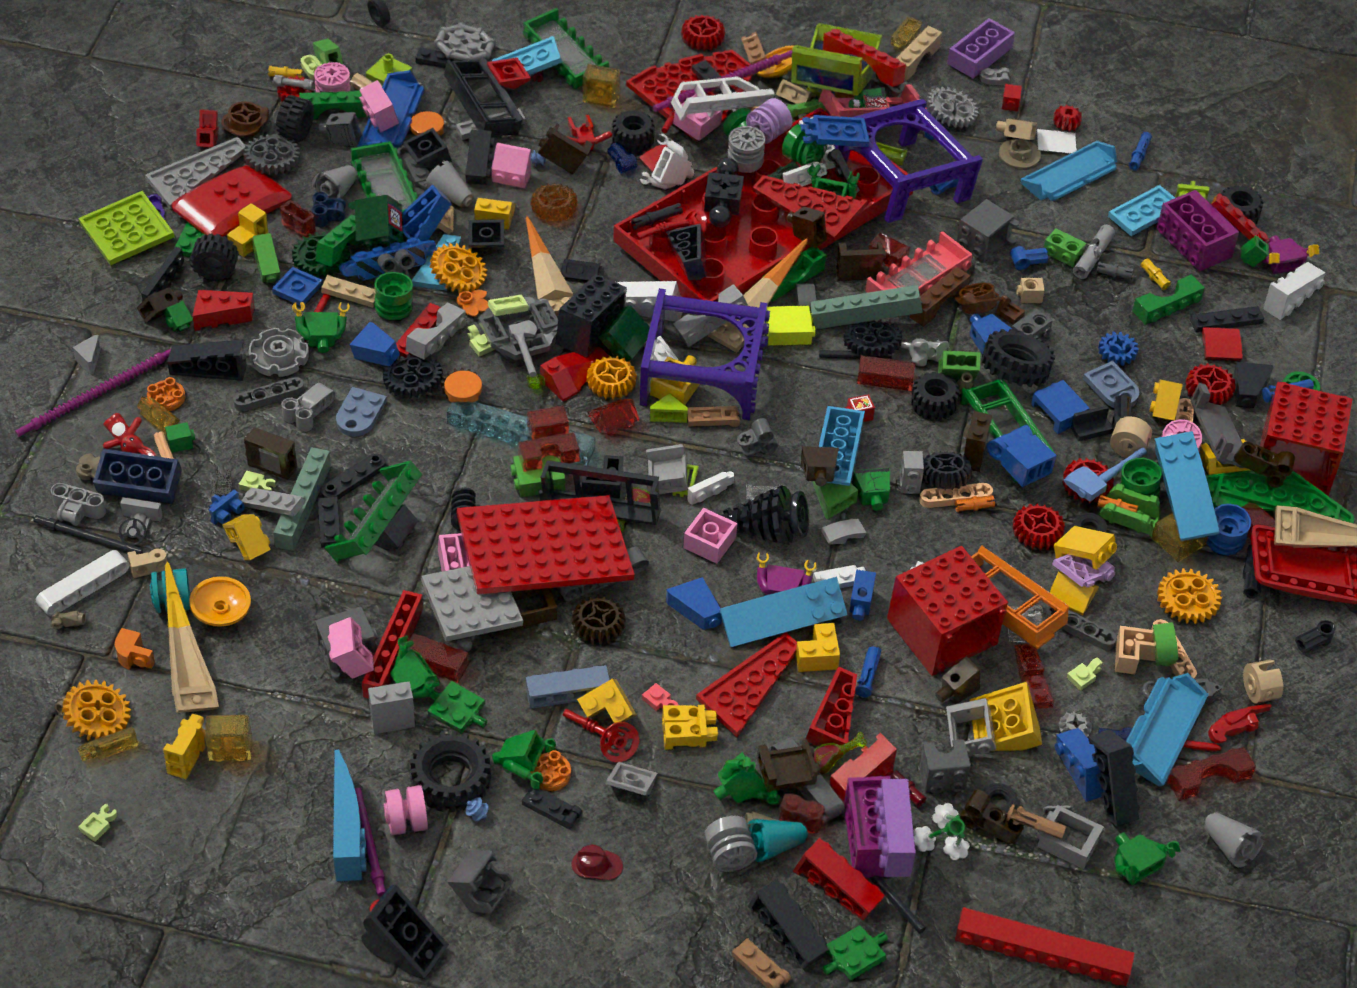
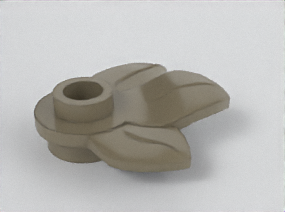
M91 453L81 456L79 464L76 466L77 476L82 480L94 478L100 457L95 458Z

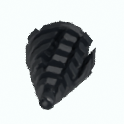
M783 485L775 490L771 489L765 494L761 493L755 496L754 500L747 499L744 504H735L733 507L734 511L730 507L724 509L721 515L737 523V533L743 534L745 531L749 536L756 535L759 539L765 540L766 538L775 543H778V540L779 543L786 545L792 543L793 534L799 538H805L809 530V508L804 492L796 491L791 496L790 490L787 489V486Z

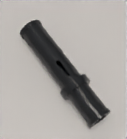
M677 203L652 213L647 212L635 219L633 218L631 219V224L636 225L633 226L635 230L647 225L652 226L655 222L682 214L683 209L681 204Z

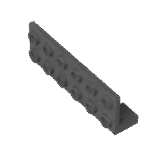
M1199 383L1190 402L1217 461L1222 464H1232L1239 468H1245L1234 460L1235 453L1243 443L1226 407L1208 402L1210 399L1209 390L1206 384Z

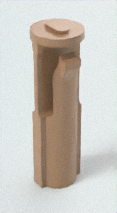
M1012 804L1009 808L1007 821L1013 818V824L1015 825L1023 824L1062 839L1066 829L1065 825L1027 812L1022 806H1019L1016 810L1014 809L1015 805Z

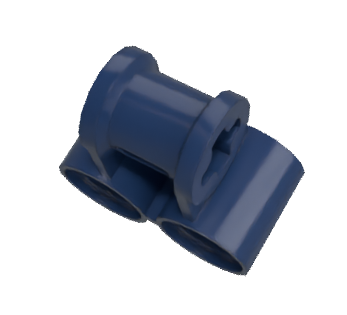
M316 192L313 195L312 223L314 226L324 227L328 224V221L339 222L345 219L344 209L346 208V202L343 199L328 198L325 192Z

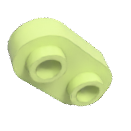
M313 55L303 56L301 58V67L307 76L315 81V70L322 64Z

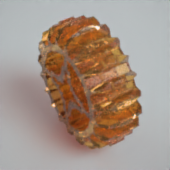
M554 182L552 185L549 183L546 186L541 185L540 188H536V191L533 192L531 200L532 211L536 217H540V220L546 219L547 222L553 221L555 223V221L562 222L563 219L568 220L569 217H573L577 210L578 200L576 193L573 192L572 188L569 189L568 185L562 186V183L556 185Z

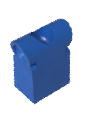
M1028 425L1019 427L987 443V451L990 456L1001 461V465L1022 487L1052 473L1057 455L1036 435L1032 434Z

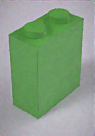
M943 351L938 361V373L940 374L941 372L944 375H949L954 380H959L963 373H970L972 380H975L980 371V352Z
M558 450L513 456V464L510 465L511 475L516 478L514 479V488L519 491L520 497L539 495V491L542 490L540 477L546 461L561 462ZM552 472L554 489L565 491L564 473Z

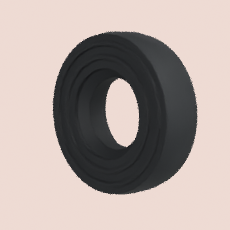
M369 0L367 7L374 23L379 27L390 23V12L383 0Z
M1083 513L1078 515L1073 521L1072 527H1082L1089 524L1096 527L1097 531L1107 533L1105 520L1097 514Z
M993 783L983 789L990 799L996 795L1006 799V805L999 807L1004 811L1008 812L1012 804L1015 805L1014 809L1017 808V795L1008 785Z

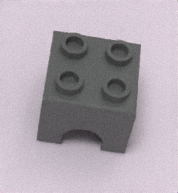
M963 739L952 740L954 748L950 753L939 752L934 742L923 743L919 771L925 793L938 794L942 791L950 790L959 792L966 788L970 761Z
M470 850L447 881L470 912L492 913L514 882L509 873L501 872L492 865L491 861H498L492 851Z

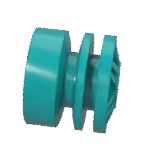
M187 568L173 569L172 574L185 610H191ZM157 571L152 572L150 593L156 614L162 613V604H165L167 612L165 571H162V580H159Z

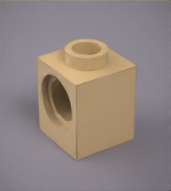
M1021 278L1020 285H1017V296H1020L1021 303H1042L1045 291L1043 279Z

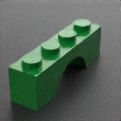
M360 91L299 93L300 98L312 102L314 106L313 119H318L322 112L332 108L342 109L347 113L355 112L356 118L369 117L363 110V105L359 98L361 97Z
M350 215L317 242L315 261L332 267L340 260L342 251L347 243L356 246L359 244L356 241L355 215Z
M813 247L803 251L797 262L788 271L771 301H775L794 289L796 284H802L822 272L825 268L826 254L820 249Z
M1191 274L1177 281L1175 294L1172 296L1159 297L1148 293L1136 298L1132 312L1145 325L1155 322L1164 316H1169L1173 312L1200 302L1203 298L1205 287Z

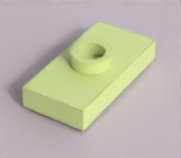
M522 295L488 300V306L495 316L524 312L529 309V305Z

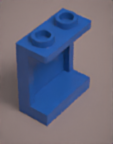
M1064 380L1033 393L1031 405L1033 407L1040 406L1055 422L1053 430L1057 434L1071 428L1074 413L1090 410L1086 403Z

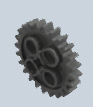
M266 134L265 138L260 135V139L253 138V142L249 141V145H245L244 161H246V165H250V168H255V171L261 170V174L268 172V175H270L271 172H274L277 175L278 171L284 173L285 169L290 171V167L295 168V164L299 163L300 148L297 143H294V140L289 141L288 138L283 139L282 136L276 137L275 134L270 137Z

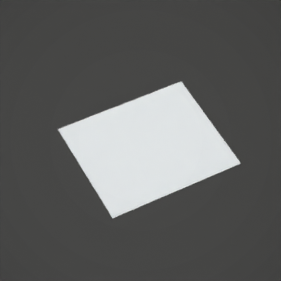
M1037 129L1038 150L1073 153L1076 151L1075 133Z

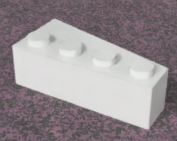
M1307 262L1298 267L1294 273H1288L1285 279L1283 277L1278 279L1277 284L1271 283L1263 310L1279 320L1286 315L1289 316L1296 306L1299 307L1306 298L1312 296L1316 289L1319 290L1323 286L1325 272Z
M677 281L617 282L627 287L624 308L631 305L640 316L652 318L659 288L666 289V295L681 297ZM665 310V320L676 322L681 319L682 312Z

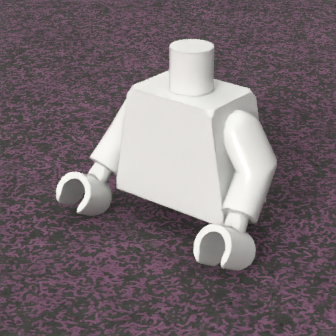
M660 134L665 137V141L660 142L657 140L658 143L661 145L666 144L668 147L664 146L652 173L653 178L650 177L649 173L643 172L642 175L647 176L648 179L640 180L642 184L652 183L653 186L668 189L675 185H682L686 177L692 178L694 170L691 168L692 163L688 160V155L684 148L672 140L669 141L665 134Z

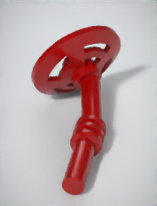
M695 209L687 215L685 220L667 223L664 221L663 224L659 223V225L656 224L653 228L638 232L637 237L640 240L657 233L660 235L661 232L665 233L668 229L683 228L700 223L703 233H705L708 218L703 210ZM697 214L701 216V221H698L696 218Z
M565 709L563 712L564 717L582 725L583 729L601 735L600 749L608 760L623 762L631 758L636 752L639 745V734L631 724L616 722L606 729L598 725L597 721L590 720L589 717L584 718L568 709ZM618 727H626L630 731L626 732L623 729H618ZM628 739H632V744L626 752L624 748L628 743ZM610 750L613 753H619V756H613L609 754L607 751Z

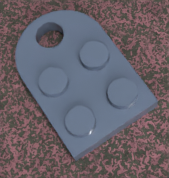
M1114 361L1083 375V380L1109 406L1114 408V398L1120 395L1131 397V407L1137 403L1139 397L1137 385Z
M352 387L336 415V424L339 431L348 436H361L368 433L387 402V396ZM355 425L356 427L348 428L347 426Z

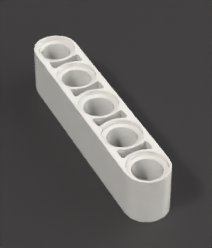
M112 550L42 591L37 596L36 603L48 616H53L56 612L65 610L125 574L130 564L118 551Z

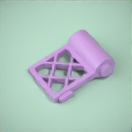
M1073 555L1062 556L1055 559L1052 563L1053 566L1081 587L1086 586L1088 588L1093 586L1095 581L1098 580L1102 582L1110 581L1115 575V567L1107 561L1097 570L1093 569L1092 560Z

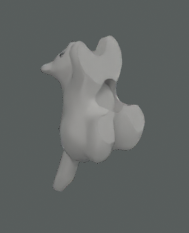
M919 338L913 340L912 343L902 342L901 348L910 351L913 364L925 366L927 360L938 362L943 351H947L949 343L948 341L940 342L939 339L937 342H932Z

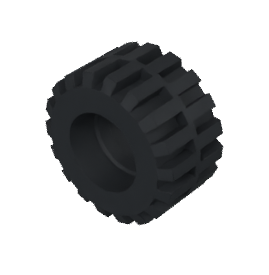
M293 95L286 97L277 114V134L297 142L303 141L313 123L314 106L312 102Z
M627 110V112L623 111L621 114L616 115L612 123V142L614 146L619 148L620 151L632 154L649 150L654 143L655 123L653 118H650V115L645 114V112H638V110Z
M1243 185L1229 186L1223 190L1222 196L1227 197L1235 208H1239L1247 219L1252 220L1255 224L1258 223L1263 208V199L1256 190Z
M219 234L202 235V237L195 241L190 256V266L195 273H198V276L204 277L206 280L210 279L215 282L216 280H227L229 276H232L238 260L239 252L236 245H233L231 240H227V237H221Z
M927 372L924 376L920 375L913 384L911 398L913 410L917 411L916 414L919 416L922 415L924 419L929 418L932 421L934 419L940 421L942 418H949V415L952 416L957 409L959 385L956 384L954 379H951V376L944 375L941 372L940 374L936 372L930 374Z

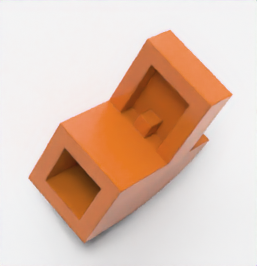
M121 628L116 637L115 649L118 661L121 666L130 670L132 664L151 669L155 664L153 650L142 648L141 633Z

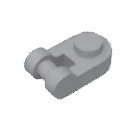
M1002 68L1001 70L983 69L980 73V81L984 84L1005 86V84L1010 83V70L1008 68Z

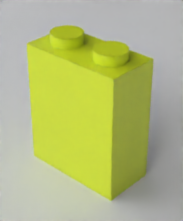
M809 306L767 307V310L770 311L769 322L766 321L769 324L768 345H807L812 343V337H815V326H812L813 318Z

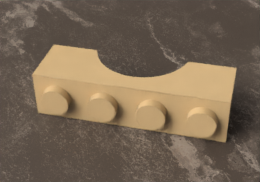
M928 26L897 57L899 61L906 64L904 81L907 82L915 74L920 60L926 53L932 56L940 48L941 31Z

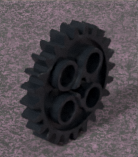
M881 319L878 322L872 320L858 324L853 323L852 326H847V330H844L843 342L844 346H847V350L851 349V353L857 352L858 356L864 354V357L871 355L872 358L875 355L881 357V354L888 356V352L894 353V350H899V347L902 346L903 334L899 327H894V323L888 324V321L883 323Z
M410 354L407 355V358L400 356L401 360L396 359L394 364L385 367V372H383V382L386 390L389 389V393L394 392L395 396L401 394V398H404L406 395H408L409 399H411L412 395H415L416 398L419 397V394L426 396V392L433 393L432 388L438 389V385H441V380H443L441 364L437 363V359L432 360L431 356L425 359L415 355L411 357Z

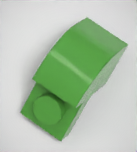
M1173 622L1153 625L1156 666L1175 664L1176 660H1178V648Z

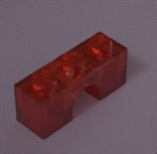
M574 432L518 442V456L523 472L542 469V458L548 455L557 457L562 463L579 462L580 449Z

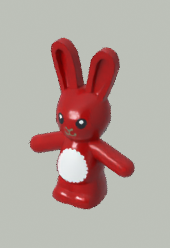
M119 413L113 414L104 422V427L115 438L103 444L104 449L121 445L123 452L156 456L153 450L144 446L142 440L134 435L142 422L140 417H136L130 427Z

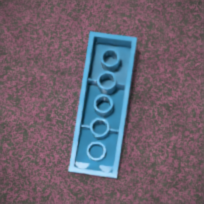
M827 406L819 447L839 448L834 481L827 483L850 486L858 454L865 411Z
M1193 431L1155 438L1156 456L1162 471V477L1180 540L1185 541L1219 534L1206 475Z
M837 577L720 608L730 647L848 615Z
M335 750L333 859L336 881L362 880V872L366 871L365 828L360 826L358 801L349 770L340 751Z

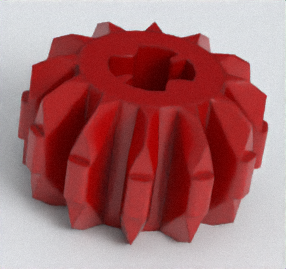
M1067 104L1065 107L1059 106L1054 112V124L1057 128H1062V131H1076V128L1081 125L1082 112L1079 111V108H1073V105L1071 107Z

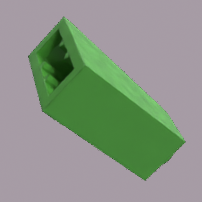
M324 39L313 42L315 57L321 64L330 62L343 64L340 47L331 40Z
M271 233L253 236V253L262 282L272 283L277 281V279H280V269Z
M813 481V486L827 520L857 502L858 489L851 483L850 486L834 483L818 486Z

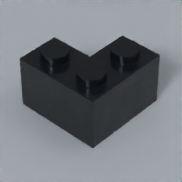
M605 455L603 469L623 471L624 457ZM582 476V493L597 496L610 495L611 498L620 499L622 482Z

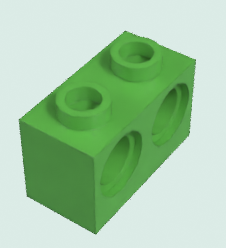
M1056 228L1047 237L1044 244L1047 255L1072 267L1077 264L1086 246L1085 242Z

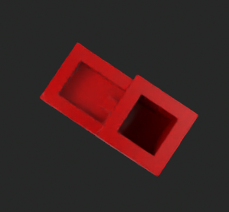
M201 109L199 110V128L196 129V146L214 147L217 144L219 134L218 110Z

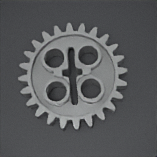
M943 87L931 90L926 98L927 111L931 112L933 117L936 116V120H941V124L947 123L948 126L952 124L954 128L957 125L960 128H963V125L965 127L972 125L973 122L975 123L979 113L977 111L978 107H975L976 103L972 102L973 99H968V95H962V91L959 93L956 92V89L951 91L949 87L947 90Z

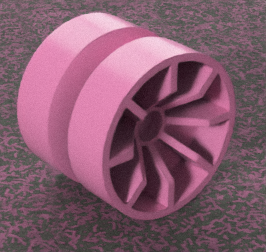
M421 785L407 787L406 800L402 799L399 789L385 791L386 803H383L386 824H389L391 836L406 833V819L410 821L414 832L428 830L426 807Z

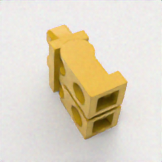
M663 705L664 749L670 750L673 749V746L684 745L706 747V741H717V727H706V725L716 724V711L705 710L704 705H698V707L691 705Z
M192 714L189 720L182 719L178 728V736L172 745L168 743L165 745L163 752L167 774L187 779L199 757V751L203 752L205 749L204 737L206 731L202 728L204 723L202 716Z

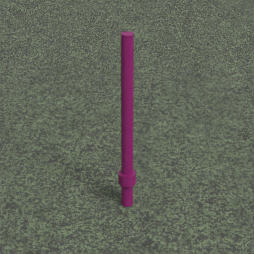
M355 788L361 827L365 828L366 848L372 869L371 879L376 886L378 896L382 897L386 891L383 882L385 880L384 872L380 869L361 788Z

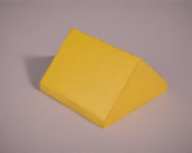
M1060 571L1057 573L1049 593L1067 604L1069 610L1083 615L1098 591L1099 586L1081 587Z

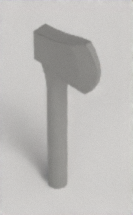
M530 320L509 325L508 330L511 338H515L519 343L530 377L536 376L537 373L525 341V337H534L536 335V325Z

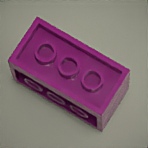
M1191 191L1162 204L1157 230L1198 271L1233 257L1239 231L1198 191Z
M890 776L854 777L847 780L844 807L851 865L855 870L860 871L865 878L873 876L884 877V868H880L879 863L882 850L878 849L880 831L876 830V819L879 817L878 813H875L874 803L877 800V788L881 787L882 779H890Z

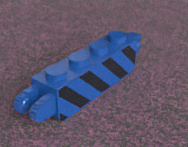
M410 238L407 242L392 243L384 248L376 247L372 249L373 251L357 252L354 256H350V261L341 263L339 270L346 277L356 275L362 281L385 274L378 266L377 260L379 256L387 253L395 258V253L400 249L407 250L414 257L415 264L413 267L420 266L426 262V256L433 254L437 250L434 240L420 241L417 238ZM408 256L404 257L401 262H405ZM387 261L384 267L389 266L391 261Z

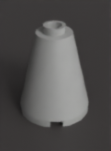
M448 161L442 162L444 165L441 167L437 165L427 177L428 185L425 184V187L428 189L434 185L444 193L450 202L460 207H468L473 201V194L453 165Z
M347 165L321 172L313 178L312 188H315L316 192H325L328 198L342 199L357 180V171L354 167Z
M1220 813L1210 814L1205 819V830L1234 866L1238 868L1247 865L1244 862L1248 859L1253 860L1261 850L1264 840L1261 839L1263 834L1258 830Z

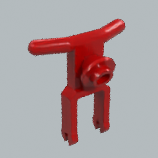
M586 115V123H583L579 128H575L572 118L567 117L571 134L577 137V139L568 138L581 146L586 141L592 143L589 152L594 149V144L612 137V132L610 131L594 137V126L590 115Z

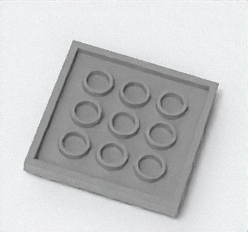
M470 566L423 575L421 577V582L445 641L523 625L522 616L511 591L477 595Z

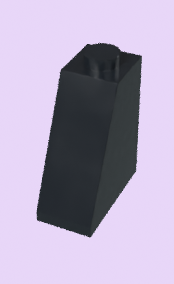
M1236 362L1233 373L1236 388V407H1255L1262 395V389L1267 386L1270 380L1273 365Z

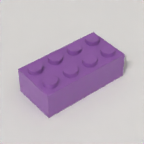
M988 18L949 49L947 64L974 79L983 69L988 68L1013 48L1015 32Z
M882 779L881 787L877 788V800L874 803L875 813H878L879 817L876 819V830L880 831V836H878V849L882 850V855H880L879 859L880 868H884V877H911L915 857V844L908 779Z

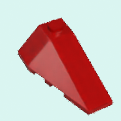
M598 346L588 357L575 352L554 357L540 365V381L564 402L578 394L585 382L588 383L587 371L591 363H595L596 359L601 360L602 357L609 358V355Z

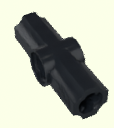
M1251 544L1248 545L1243 568V594L1248 598L1254 599L1260 596L1262 584L1255 578Z

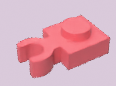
M657 683L642 694V700L656 711L660 708L663 709V705H678L676 701L670 700L671 694Z

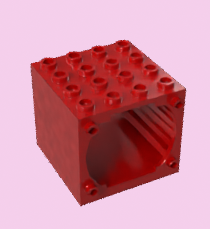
M1277 381L1263 427L1260 446L1277 454L1282 451L1293 453L1295 456L1293 471L1329 496L1344 453L1353 398Z
M961 545L895 577L887 620L930 675L933 676L958 664L966 656L970 658L990 647L996 646L999 643L998 639L1004 616L1007 613L1008 601Z

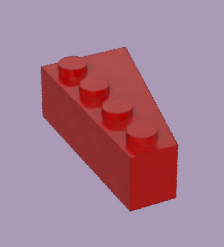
M838 666L806 736L809 743L818 747L826 745L838 747L843 753L841 757L844 756L849 740L848 735L851 725L850 720L857 674Z
M820 838L806 851L793 870L797 875L802 873L807 876V882L815 886L818 884L824 888L825 894L828 897L838 898L841 906L863 921L885 896L860 871L855 870L846 858L837 854L829 843Z

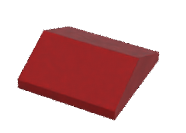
M518 57L487 62L488 68L501 86L516 89L531 80Z

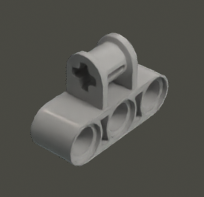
M57 483L51 488L54 506L58 508L57 520L61 522L65 520L77 526L84 516L99 519L106 514L104 497L99 493L64 483Z

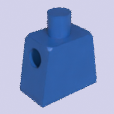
M974 314L970 318L972 323L970 337L982 354L990 334H993V331L1000 332V329L1005 331L1012 329L993 314L983 318L979 314Z
M856 569L850 603V612L853 613L852 618L855 620H864V616L870 613L876 572Z

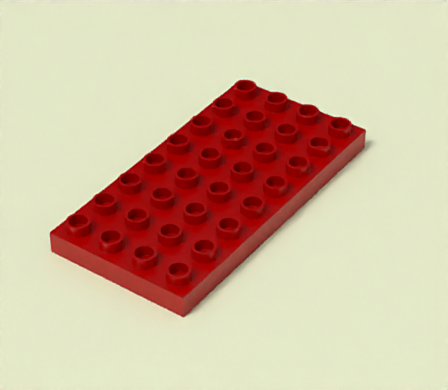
M819 107L804 117L811 118L814 115H831ZM802 118L793 122L790 129L773 141L765 144L764 162L761 168L754 172H738L737 175L744 176L739 215H731V221L726 227L717 228L709 221L710 212H705L708 218L707 229L704 233L706 241V277L701 280L689 281L671 249L666 231L665 233L661 232L660 235L657 233L640 240L637 237V233L653 228L656 224H663L664 221L667 223L685 220L687 215L695 209L704 211L709 172L717 173V167L614 225L613 241L659 280L677 281L681 297L718 302L719 293L733 284L744 295L762 279V276L766 275L802 242V240L794 236L792 223L787 222L789 213L755 193L752 188L763 175L783 180L782 173L802 167L798 162H793L782 154V146L786 135L794 126L799 124V120H802ZM854 150L850 151L846 164L850 172L852 171L853 176L856 177L860 173V178L857 182L859 192H857L855 200H867L868 205L836 241L886 211L893 190L890 183L869 161ZM892 162L904 175H908L907 172ZM835 168L826 169L827 174L821 176L824 179L842 182L841 178L837 177ZM812 183L807 184V185L802 186V187H806V188H809V186L812 187ZM677 203L681 204L682 214L636 230L633 228L636 225L631 224V219L643 216L647 212L652 213ZM697 214L696 218L698 221H701V216ZM826 236L827 240L817 248L822 250L835 241ZM806 244L802 252L807 250L811 246Z

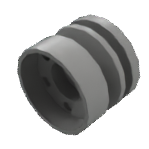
M741 126L731 131L727 158H732L738 163L739 172L757 171L764 162L765 135L757 128L750 126Z
M740 816L723 817L714 821L706 828L704 836L708 848L711 850L710 854L713 858V864L717 870L722 872L737 871L747 867L756 859L757 850L745 818Z

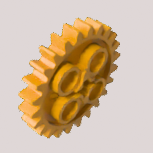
M449 243L448 247L443 244L442 248L438 247L434 251L429 267L432 268L431 273L436 274L434 279H440L439 284L444 283L446 284V289L451 287L452 292L457 289L461 293L462 290H470L471 292L475 289L479 290L487 277V269L484 268L486 264L481 263L482 257H476L477 252L471 253V248L466 250L465 245L460 248L458 243H456L455 247Z
M1182 568L1181 573L1174 570V574L1168 572L1167 577L1163 576L1157 590V601L1161 602V608L1166 607L1165 613L1171 612V618L1178 616L1179 622L1185 619L1187 624L1189 620H1193L1194 624L1197 623L1198 619L1202 623H1204L1205 618L1210 620L1212 615L1215 616L1217 610H1219L1222 597L1220 596L1221 591L1217 590L1219 585L1213 584L1214 579L1207 580V574L1201 576L1200 571H1197L1195 574L1192 569L1186 572L1184 568Z
M95 679L94 684L86 680L85 686L79 682L77 688L72 686L71 691L67 692L62 704L63 720H68L67 727L73 726L72 733L79 731V737L81 738L85 734L88 741L91 737H94L96 742H98L99 737L107 741L108 735L114 739L116 733L120 735L122 730L126 729L130 719L131 709L128 708L130 702L124 701L126 695H119L120 688L114 691V684L107 687L106 681H103L100 685L97 679Z

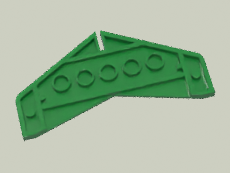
M1252 470L1206 475L1213 507L1215 508L1222 504H1234L1248 510L1275 511L1277 506H1288L1354 523V515L1295 471H1292L1291 475L1286 476L1283 485L1278 488L1269 486L1266 481L1267 477Z

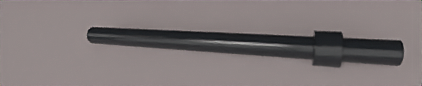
M36 515L33 520L34 523L47 526V529L63 531L126 552L135 551L136 555L143 554L144 551L142 548L60 523L59 520L54 518L48 519Z

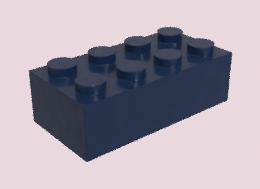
M103 449L93 484L97 493L173 504L182 469L178 459Z

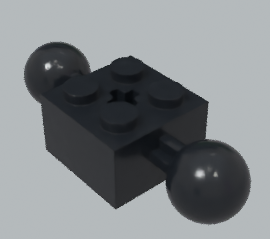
M732 158L720 160L717 165V173L709 172L704 212H710L709 221L717 228L726 227L731 221V215H739L744 176L737 175L739 166Z

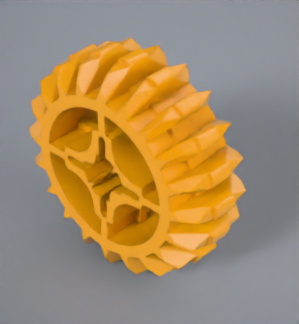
M609 356V358L602 357L601 360L596 359V362L591 363L587 371L589 389L593 391V394H597L598 397L604 396L605 399L611 397L613 400L615 397L621 399L622 395L627 396L629 392H632L636 385L637 374L634 366H631L630 362H626L625 358L620 360L618 356L616 358Z

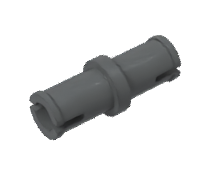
M1098 263L1097 273L1112 275L1113 278L1117 276L1132 280L1134 268L1121 267L1119 264Z

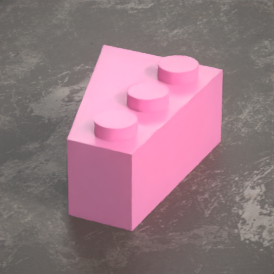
M462 533L439 535L438 555L441 571L470 566Z

